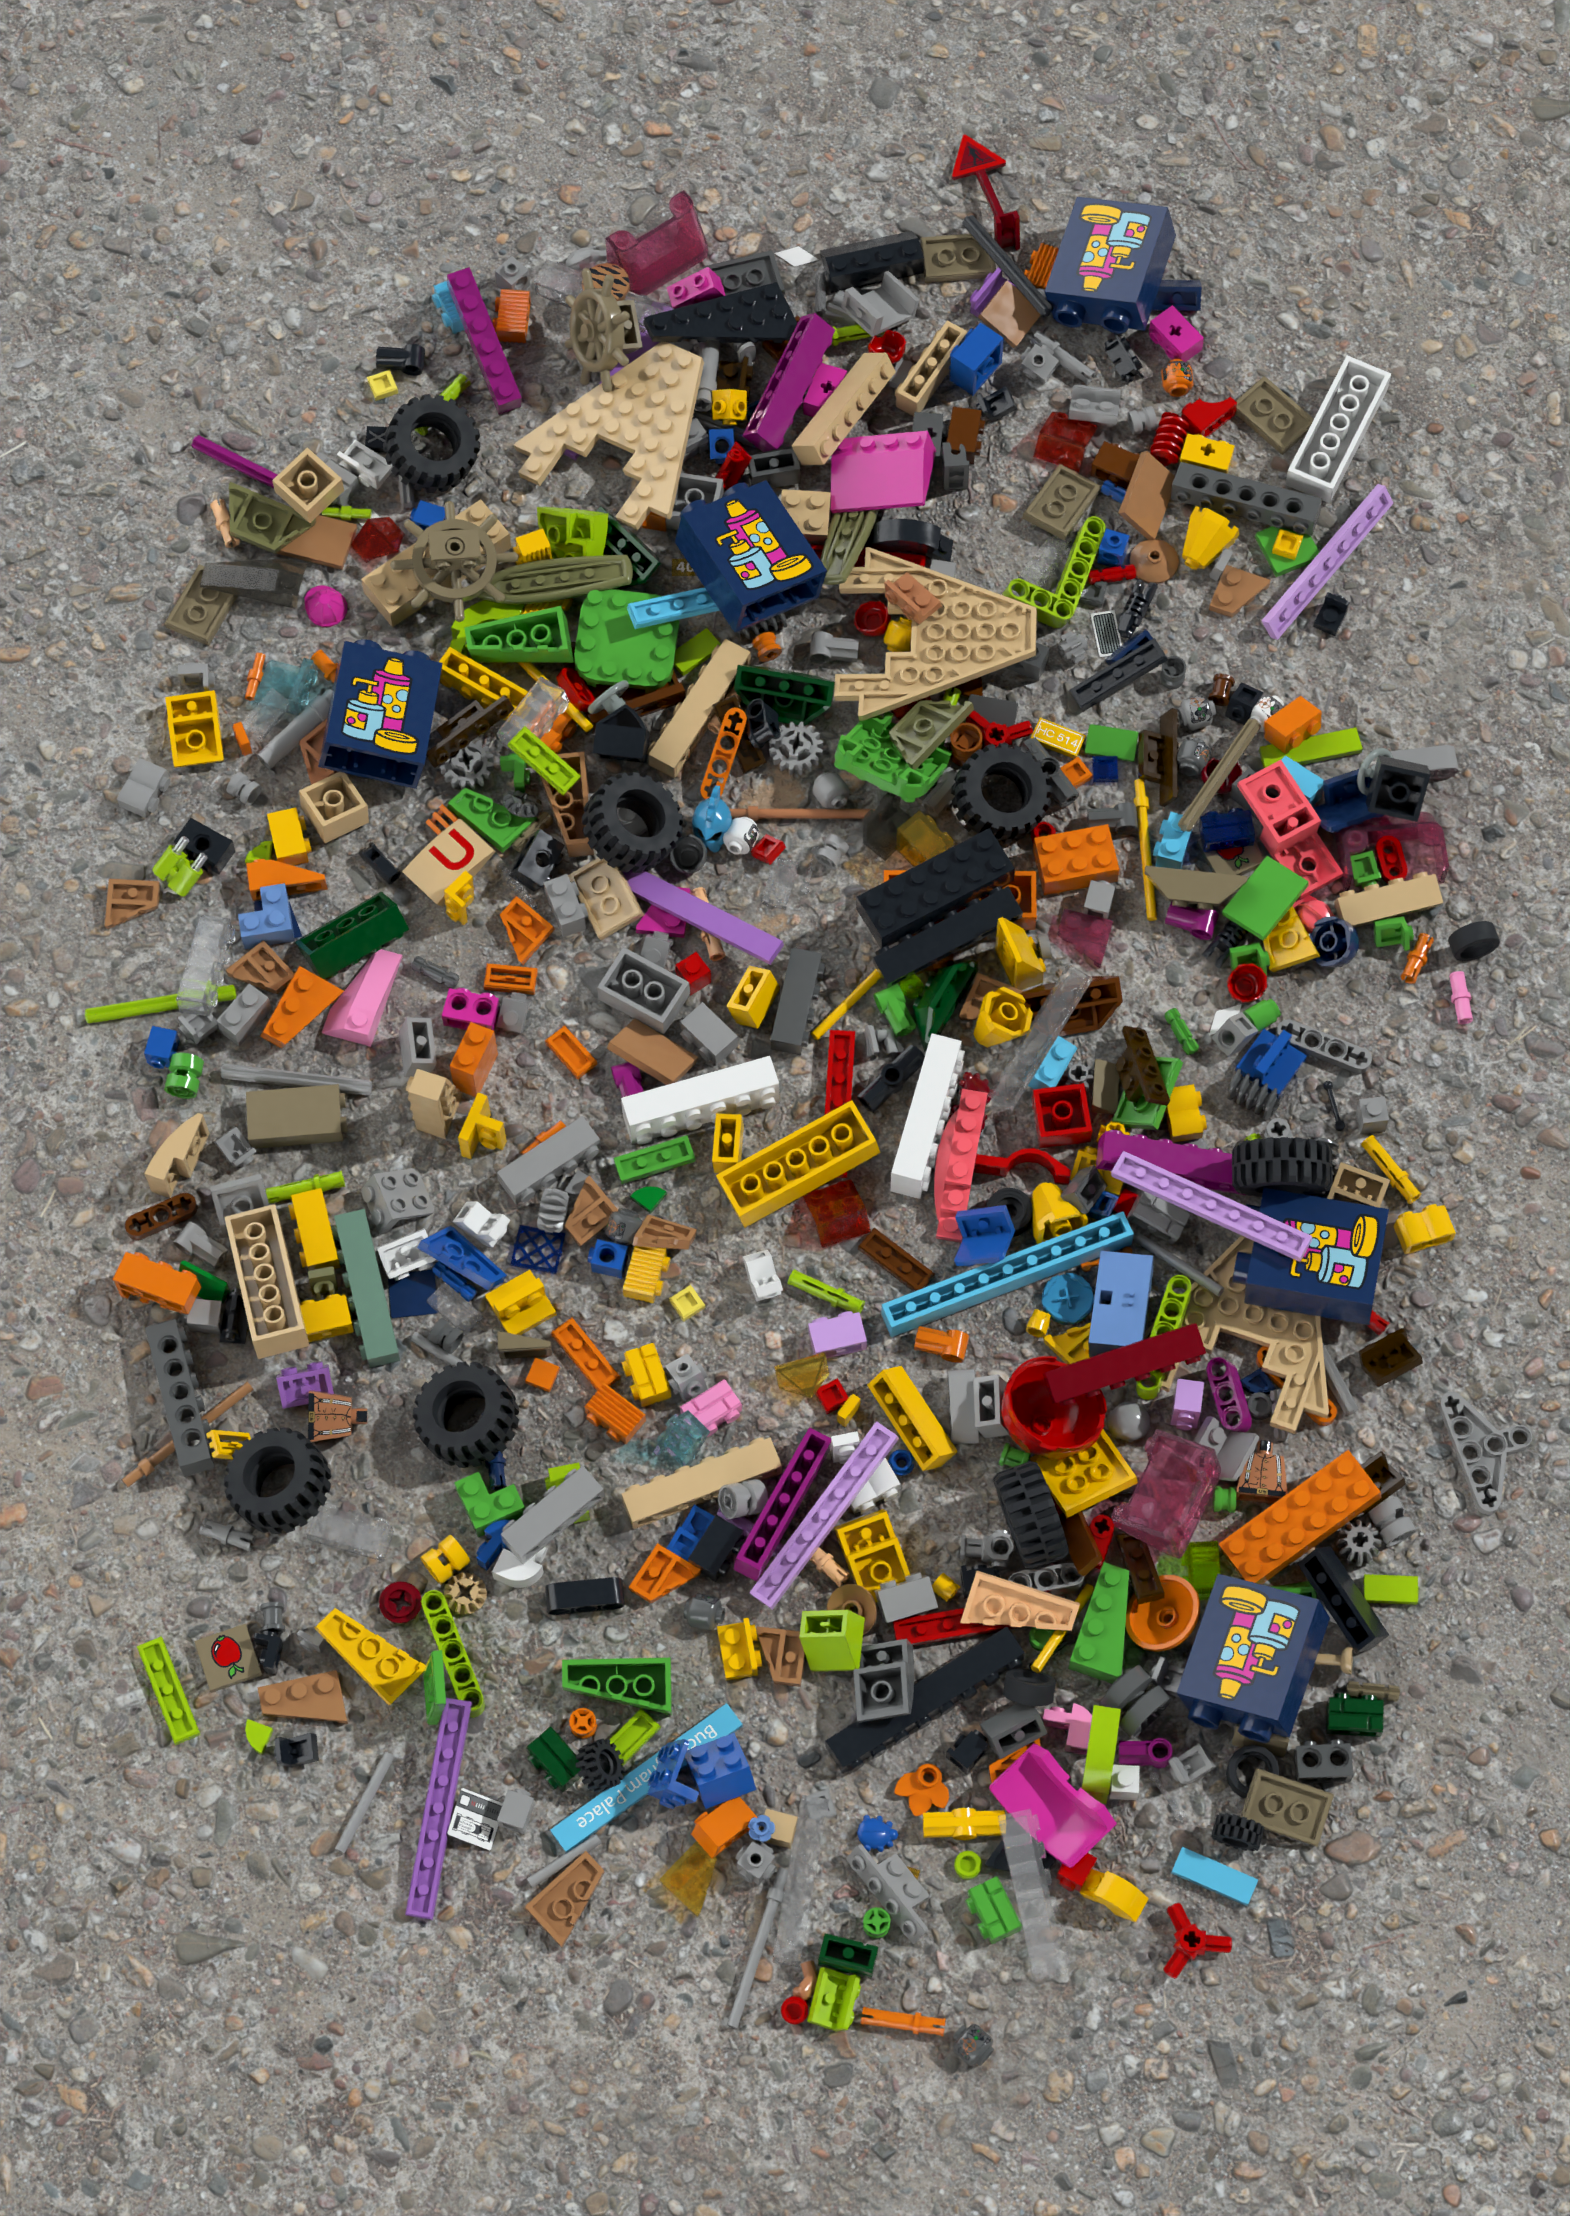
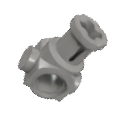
M995 1530L990 1536L984 1535L983 1539L967 1538L966 1535L961 1536L960 1559L965 1557L982 1558V1562H988L994 1567V1570L1008 1569V1562L1011 1560L1013 1553V1543L1010 1539L1009 1531ZM1001 1545L1006 1547L1008 1552L1004 1555H999L994 1551V1548Z

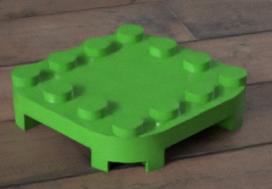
M615 589L604 591L592 590L588 593L581 607L574 653L575 671L587 682V685L596 687V684L613 686L622 680H626L629 682L628 688L643 689L646 694L664 687L667 682L671 681L679 620L635 629L627 610V606L630 603L662 596Z
M885 712L883 716L877 715L867 720L859 721L846 736L841 735L834 755V766L840 770H846L857 776L860 780L868 781L878 786L883 791L900 796L902 800L909 803L926 794L946 770L952 751H948L944 746V740L916 770L910 768L890 739L889 731L896 725L891 722L894 714L890 712Z

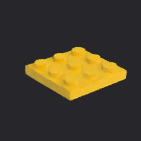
M1104 1429L1101 1431L1098 1440L1082 1453L1061 1460H1049L1038 1455L1030 1457V1461L1038 1463L1051 1495L1067 1518L1138 1483L1136 1475Z

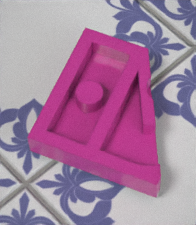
M678 887L690 894V888ZM654 905L650 906L636 926V933L653 934L654 931H660L669 934V937H685L686 922Z

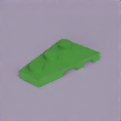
M464 788L451 799L447 806L450 811L502 853L512 845L517 837L522 836L521 833L534 820L537 821V817L524 818L516 816L504 806L494 803L491 798Z

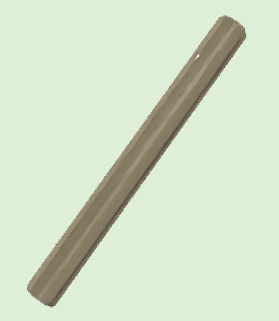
M1247 720L1178 822V826L1183 832H1190L1245 752L1261 728L1258 720Z

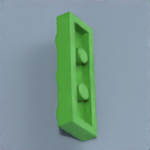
M687 1135L613 1158L621 1184L695 1162V1156Z

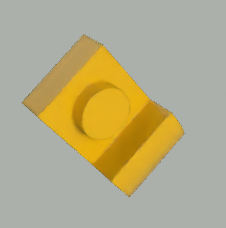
M1092 1869L1079 1892L1084 1898L1105 1905L1116 1916L1133 1922L1137 1921L1149 1899L1137 1887L1109 1871L1102 1873Z

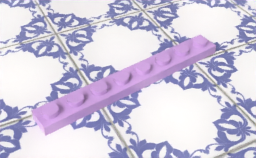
M1377 484L1262 619V623L1270 638L1278 640L1392 506L1393 501L1384 485Z
M1125 1151L1122 1152L1111 1171V1176L1299 1262H1301L1312 1242V1236Z
M877 1421L749 1592L754 1598L773 1610L898 1441L899 1437Z

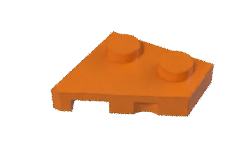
M517 896L500 913L518 961L522 965L528 961L555 930L554 926Z
M657 1543L628 1588L631 1592L652 1604L699 1576L701 1569Z

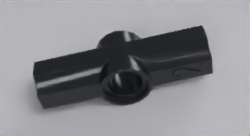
M910 1045L892 1063L885 1065L881 1070V1074L857 1096L862 1106L874 1113L889 1097L901 1091L903 1084L923 1065L925 1056L922 1051L916 1046ZM893 1075L896 1076L898 1080L895 1082H890L886 1079V1077Z

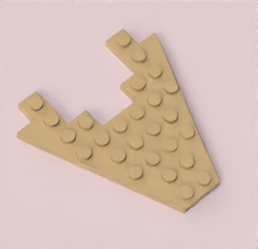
M668 342L658 343L611 376L612 390L610 392H605L602 383L518 440L514 444L516 451L529 456L518 472L520 477L541 486L566 449L587 457L597 441L601 439L633 453L623 468V472L626 476L640 481L615 516L617 521L638 531L650 512L670 520L702 376L703 358Z
M866 547L865 567H853L846 582L839 584L840 594L886 593L884 583L887 580L894 583L903 574L908 572L941 601V607L920 625L912 619L911 652H886L885 674H835V701H859L858 718L859 721H864L1036 656L1037 608ZM888 601V614H903L897 604L893 605Z
M1241 1235L1203 1273L1224 1287L1223 1293L1218 1297L1205 1287L1194 1282L1191 1285V1297L1181 1327L1197 1323L1206 1353L1212 1354L1220 1332L1269 1347L1262 1365V1371L1286 1379L1272 1415L1270 1426L1295 1434L1303 1411L1326 1419L1329 1414L1320 1316L1244 1303L1246 1285L1233 1283V1273L1237 1252L1252 1253L1254 1241ZM1167 1311L1165 1313L1168 1317L1178 1315L1175 1311ZM1154 1323L1146 1330L1145 1339L1150 1338ZM1180 1362L1175 1363L1176 1369L1165 1373L1161 1390L1170 1391ZM1144 1381V1384H1146V1385H1149V1386H1154V1385H1155V1384H1154L1153 1382H1151V1381Z

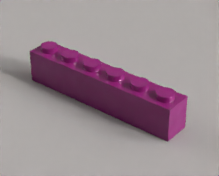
M470 267L447 274L448 289L498 415L521 407L522 397Z
M816 313L800 318L742 435L762 452L776 450L782 445L784 441L783 436L793 423V416L803 402L805 391L812 384V377L816 369L822 364V357L826 349L832 343L831 338L835 329Z
M1118 1130L1105 1131L1098 1141L1096 1169L1112 1171L1120 1155L1125 1151L1207 1189L1240 1194L1232 1186V1154L1224 1153L1221 1149H1202L1190 1143L1183 1145L1174 1144L1168 1139L1152 1140L1141 1134L1130 1136Z
M810 1427L808 1428L739 1551L733 1570L758 1581L830 1452L831 1438Z

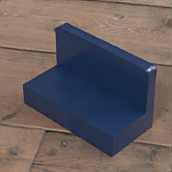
M1161 280L1152 310H1166L1173 305L1177 310L1201 311L1202 286L1200 280Z

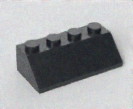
M913 231L820 250L821 260L826 271V278L831 293L847 290L851 287L857 288L880 283L883 281L886 271H889L897 279L924 273L923 252L919 239Z

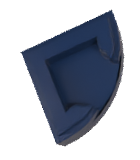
M1262 1368L1257 1369L1240 1380L1242 1388L1252 1394L1257 1392L1270 1394L1272 1390H1276L1268 1376L1262 1371Z

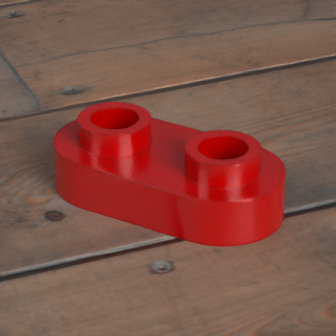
M568 667L563 668L557 675L559 687L579 711L587 712L589 706L595 700L593 694L575 670Z
M1389 835L1381 837L1376 843L1375 854L1383 880L1388 883L1390 880L1403 878L1404 881L1408 868L1400 841ZM1390 849L1392 853L1387 854L1383 850ZM1395 871L1398 875L1392 876L1390 872Z

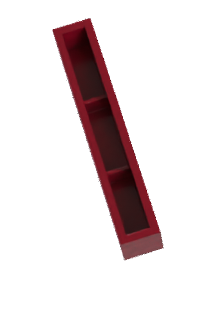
M1192 1323L1042 1374L1052 1403L1059 1402L1060 1407L1076 1402L1074 1398L1076 1396L1084 1394L1085 1398L1101 1394L1100 1388L1110 1386V1389L1113 1390L1125 1386V1380L1135 1377L1136 1382L1151 1377L1150 1372L1160 1369L1161 1373L1176 1369L1175 1363L1184 1360L1186 1365L1201 1361L1200 1355L1206 1354V1350L1197 1323Z

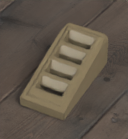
M497 1332L498 1352L501 1359L552 1355L551 1341Z

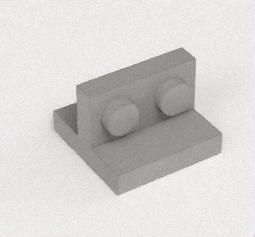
M261 1174L210 1186L222 1234L228 1233L224 1217L269 1205Z

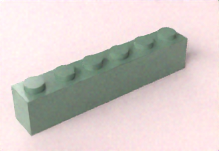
M365 1209L334 1216L336 1225L331 1226L334 1240H340L341 1249H337L340 1265L345 1264L347 1270L346 1273H342L345 1288L351 1287L352 1296L348 1297L351 1313L356 1312L358 1320L353 1321L356 1335H362L364 1343L359 1345L362 1361L368 1360L370 1368L400 1361Z

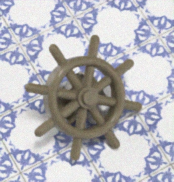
M584 268L581 272L584 291L576 299L572 295H568L565 298V302L571 308L570 339L565 341V347L568 349L573 348L578 361L583 366L580 378L581 384L587 385L589 383L592 372H600L603 390L610 392L612 390V383L609 371L618 362L622 366L628 365L629 359L625 354H630L643 348L634 300L616 301L615 297L611 294L614 282L612 275L605 276L602 288H594L591 271L588 268Z
M447 501L444 504L446 520L434 523L425 530L421 529L411 520L404 522V527L418 538L414 545L412 559L394 560L390 563V567L392 570L413 569L415 578L422 587V590L411 601L413 608H419L431 595L438 600L453 603L455 620L462 622L465 618L463 602L478 597L484 591L499 603L505 600V595L491 584L495 576L497 563L516 562L519 556L516 552L496 553L495 546L487 534L498 520L496 515H489L480 526H477L469 521L455 519L454 503ZM428 546L430 558H423L424 551ZM480 546L482 547L485 554H481ZM486 564L481 576L473 570L476 566ZM424 568L437 569L438 572L431 579ZM461 573L471 580L473 584L462 588ZM450 574L452 588L440 586Z

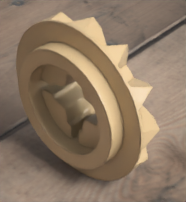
M461 1572L456 1576H452L448 1583L445 1584L444 1597L452 1611L467 1615L478 1611L483 1606L487 1597V1590L483 1580L474 1573ZM459 1585L465 1589L472 1588L470 1590L472 1601L465 1596L458 1598L461 1594Z

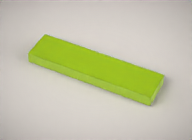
M1356 727L1310 736L1297 748L1291 749L1286 754L1273 744L1259 747L1264 768L1281 760L1285 755L1300 765L1359 754L1363 750Z
M162 1636L136 1646L175 1745L201 1735Z

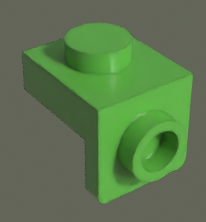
M514 753L500 756L501 771H514L515 792L519 790L525 793L526 785H530L531 773L530 770H526V762Z
M1373 850L1347 858L1355 887L1362 886V889H1364V887L1377 884L1381 880V873L1378 872Z
M1404 916L1374 921V943L1376 947L1402 944L1404 951L1410 950V941L1414 939L1413 929L1411 925H1407Z
M1260 943L1229 948L1232 971L1242 964H1254L1262 968L1267 976L1266 967L1270 966L1268 952L1263 951Z

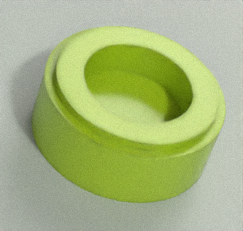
M963 1851L957 1855L954 1869L960 1878L971 1880L977 1877L981 1871L982 1862L975 1852Z

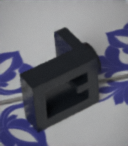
M1327 592L1313 627L1336 637L1347 615L1350 602L1339 594Z
M1241 682L1230 698L1225 716L1245 725L1251 717L1255 704L1264 692Z
M262 1631V1634L255 1633L253 1638L255 1643L267 1647V1649L263 1648L260 1664H263L265 1673L276 1675L284 1645L282 1639L278 1637L277 1633L271 1631Z

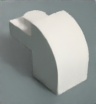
M477 1201L466 1202L453 1220V1223L468 1236L488 1247H494L496 1242L504 1236L507 1231V1225L510 1222V1219L504 1214H492Z
M764 1250L743 1256L747 1276L756 1302L781 1295L783 1288L780 1279L776 1275L769 1251Z
M547 1548L541 1549L525 1564H522L511 1551L503 1549L492 1571L494 1580L514 1588H524L536 1583L544 1573L542 1565L537 1562L541 1563L543 1561Z

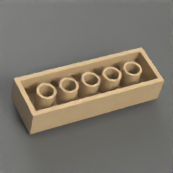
M480 499L456 515L455 519L469 521L480 526L493 513ZM497 520L487 534L495 546L496 553H504L512 548L510 533ZM415 543L361 579L364 594L392 627L436 599L430 595L419 608H413L411 601L422 590V587L415 578L413 569L392 570L390 567V563L394 560L412 559ZM428 546L424 551L423 558H430ZM480 546L481 554H485L482 547ZM486 564L476 566L475 568H473V570L476 572ZM424 568L431 579L438 572L437 569ZM461 573V581H463L467 577ZM450 574L440 586L452 588Z
M272 1204L224 1217L251 1338L258 1359L310 1346L276 1205Z

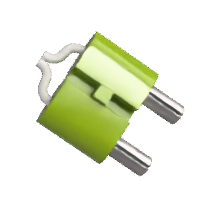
M182 836L175 846L169 845L152 868L161 884L160 890L164 894L170 892L183 897L186 896L203 874L201 867L208 857L204 853H200L195 861H189L186 858L187 855L183 852V849L189 843V839L185 836ZM166 880L169 883L168 887L170 888H165V884L163 881Z

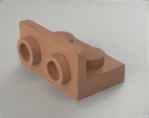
M908 572L903 574L894 583L890 580L884 583L886 599L893 605L897 604L909 620L913 619L919 625L941 607V601Z

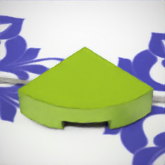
M273 841L261 842L260 845L249 851L245 864L251 863L256 859L272 860Z
M247 1719L245 1727L247 1740L256 1752L263 1755L273 1733V1728Z

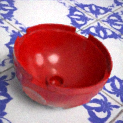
M1041 1356L1027 1360L1012 1373L1004 1389L1001 1413L1010 1437L1023 1450L1049 1460H1061L1086 1451L1098 1440L1105 1426L1106 1400L1100 1388L1101 1394L1085 1398V1395L1082 1394L1074 1397L1076 1402L1060 1407L1059 1402L1052 1403L1042 1373L1068 1364L1056 1361L1057 1357Z

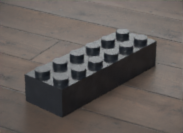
M989 828L857 896L856 910L879 947L883 948L898 942L900 938L919 931L920 928L930 922L942 919L947 913L965 907L968 902L988 895L987 893L999 886L1002 888L1013 882L1015 867Z

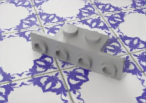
M862 1844L857 1845L848 1855L847 1861L883 1905L886 1912L901 1928L903 1934L913 1944L917 1943L928 1931V1928L913 1909L924 1903L930 1897L896 1853L877 1864Z

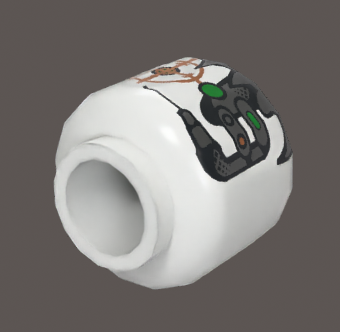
M1262 695L1258 699L1250 719L1258 720V723L1261 725L1259 732H1264L1265 720L1284 708L1283 701L1277 696Z
M748 817L733 819L731 826L723 836V842L727 849L737 855L750 853L760 835L757 824Z

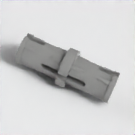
M207 1518L203 1520L202 1524H204V1527L201 1526L199 1531L200 1535L220 1540L223 1545L231 1544L249 1552L253 1547L251 1543L254 1544L255 1535L236 1530L233 1525L227 1524L225 1526Z

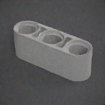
M1451 745L1391 751L1394 759L1427 765L1431 774L1430 779L1447 778L1459 772L1455 747Z
M974 1369L948 1370L951 1442L953 1444L978 1443V1430L975 1428Z
M1073 1562L1016 1572L1009 1577L1008 1581L1021 1582L1027 1587L1058 1596L1078 1591L1083 1585L1084 1576L1077 1572ZM1074 1573L1079 1577V1580L1069 1582L1066 1580L1065 1575ZM1041 1578H1049L1053 1584L1049 1587H1043L1038 1581Z

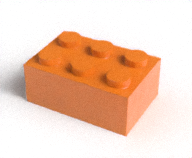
M1108 824L1034 838L1033 853L1044 895L1089 887L1091 880H1104L1109 883L1118 882L1119 865Z

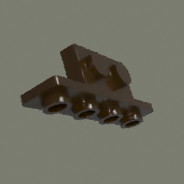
M503 695L486 709H483L479 702L475 700L439 726L436 730L443 740L427 751L426 754L431 765L435 768L445 763L457 751L464 749L472 740L486 733L498 721L505 719L514 710L509 698Z
M1171 708L1160 716V734L1142 730L1139 732L1138 778L1159 784V805L1162 807L1176 800L1179 792L1177 786V773L1179 770L1177 765V751L1179 748L1177 729L1179 720L1177 719V709Z
M1124 1026L1122 1033L1127 1048L1122 1056L1118 1058L1116 1069L1127 1100L1137 1103L1142 1094H1144L1147 1102L1168 1106L1170 1098L1146 1030L1138 1027Z

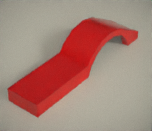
M1030 1148L1016 1151L1008 1158L977 1154L973 1173L1006 1177L1008 1172L1016 1165L1031 1162L1038 1163L1047 1168L1052 1174L1055 1184L1069 1185L1071 1170L1047 1152Z

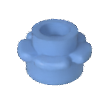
M759 1815L757 1818L754 1817L749 1821V1835L753 1840L766 1842L775 1832L774 1823L766 1815ZM763 1826L764 1830L760 1831L759 1827Z

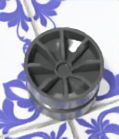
M1140 1665L1121 1675L1108 1688L1107 1693L1099 1703V1706L1121 1709L1120 1714L1126 1711L1119 1726L1131 1739L1138 1736L1152 1724L1172 1700L1160 1686H1156L1146 1693L1144 1692L1150 1685L1152 1678Z

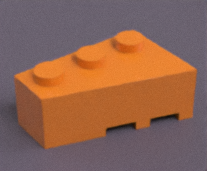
M299 966L259 1037L282 1049L339 998L344 990Z
M125 1252L113 1277L121 1297L128 1299L130 1294L139 1296L142 1303L148 1304L151 1300L159 1303L161 1308L187 1315L201 1289V1285L194 1273L187 1270L179 1272L163 1261L155 1263L139 1252L134 1254Z

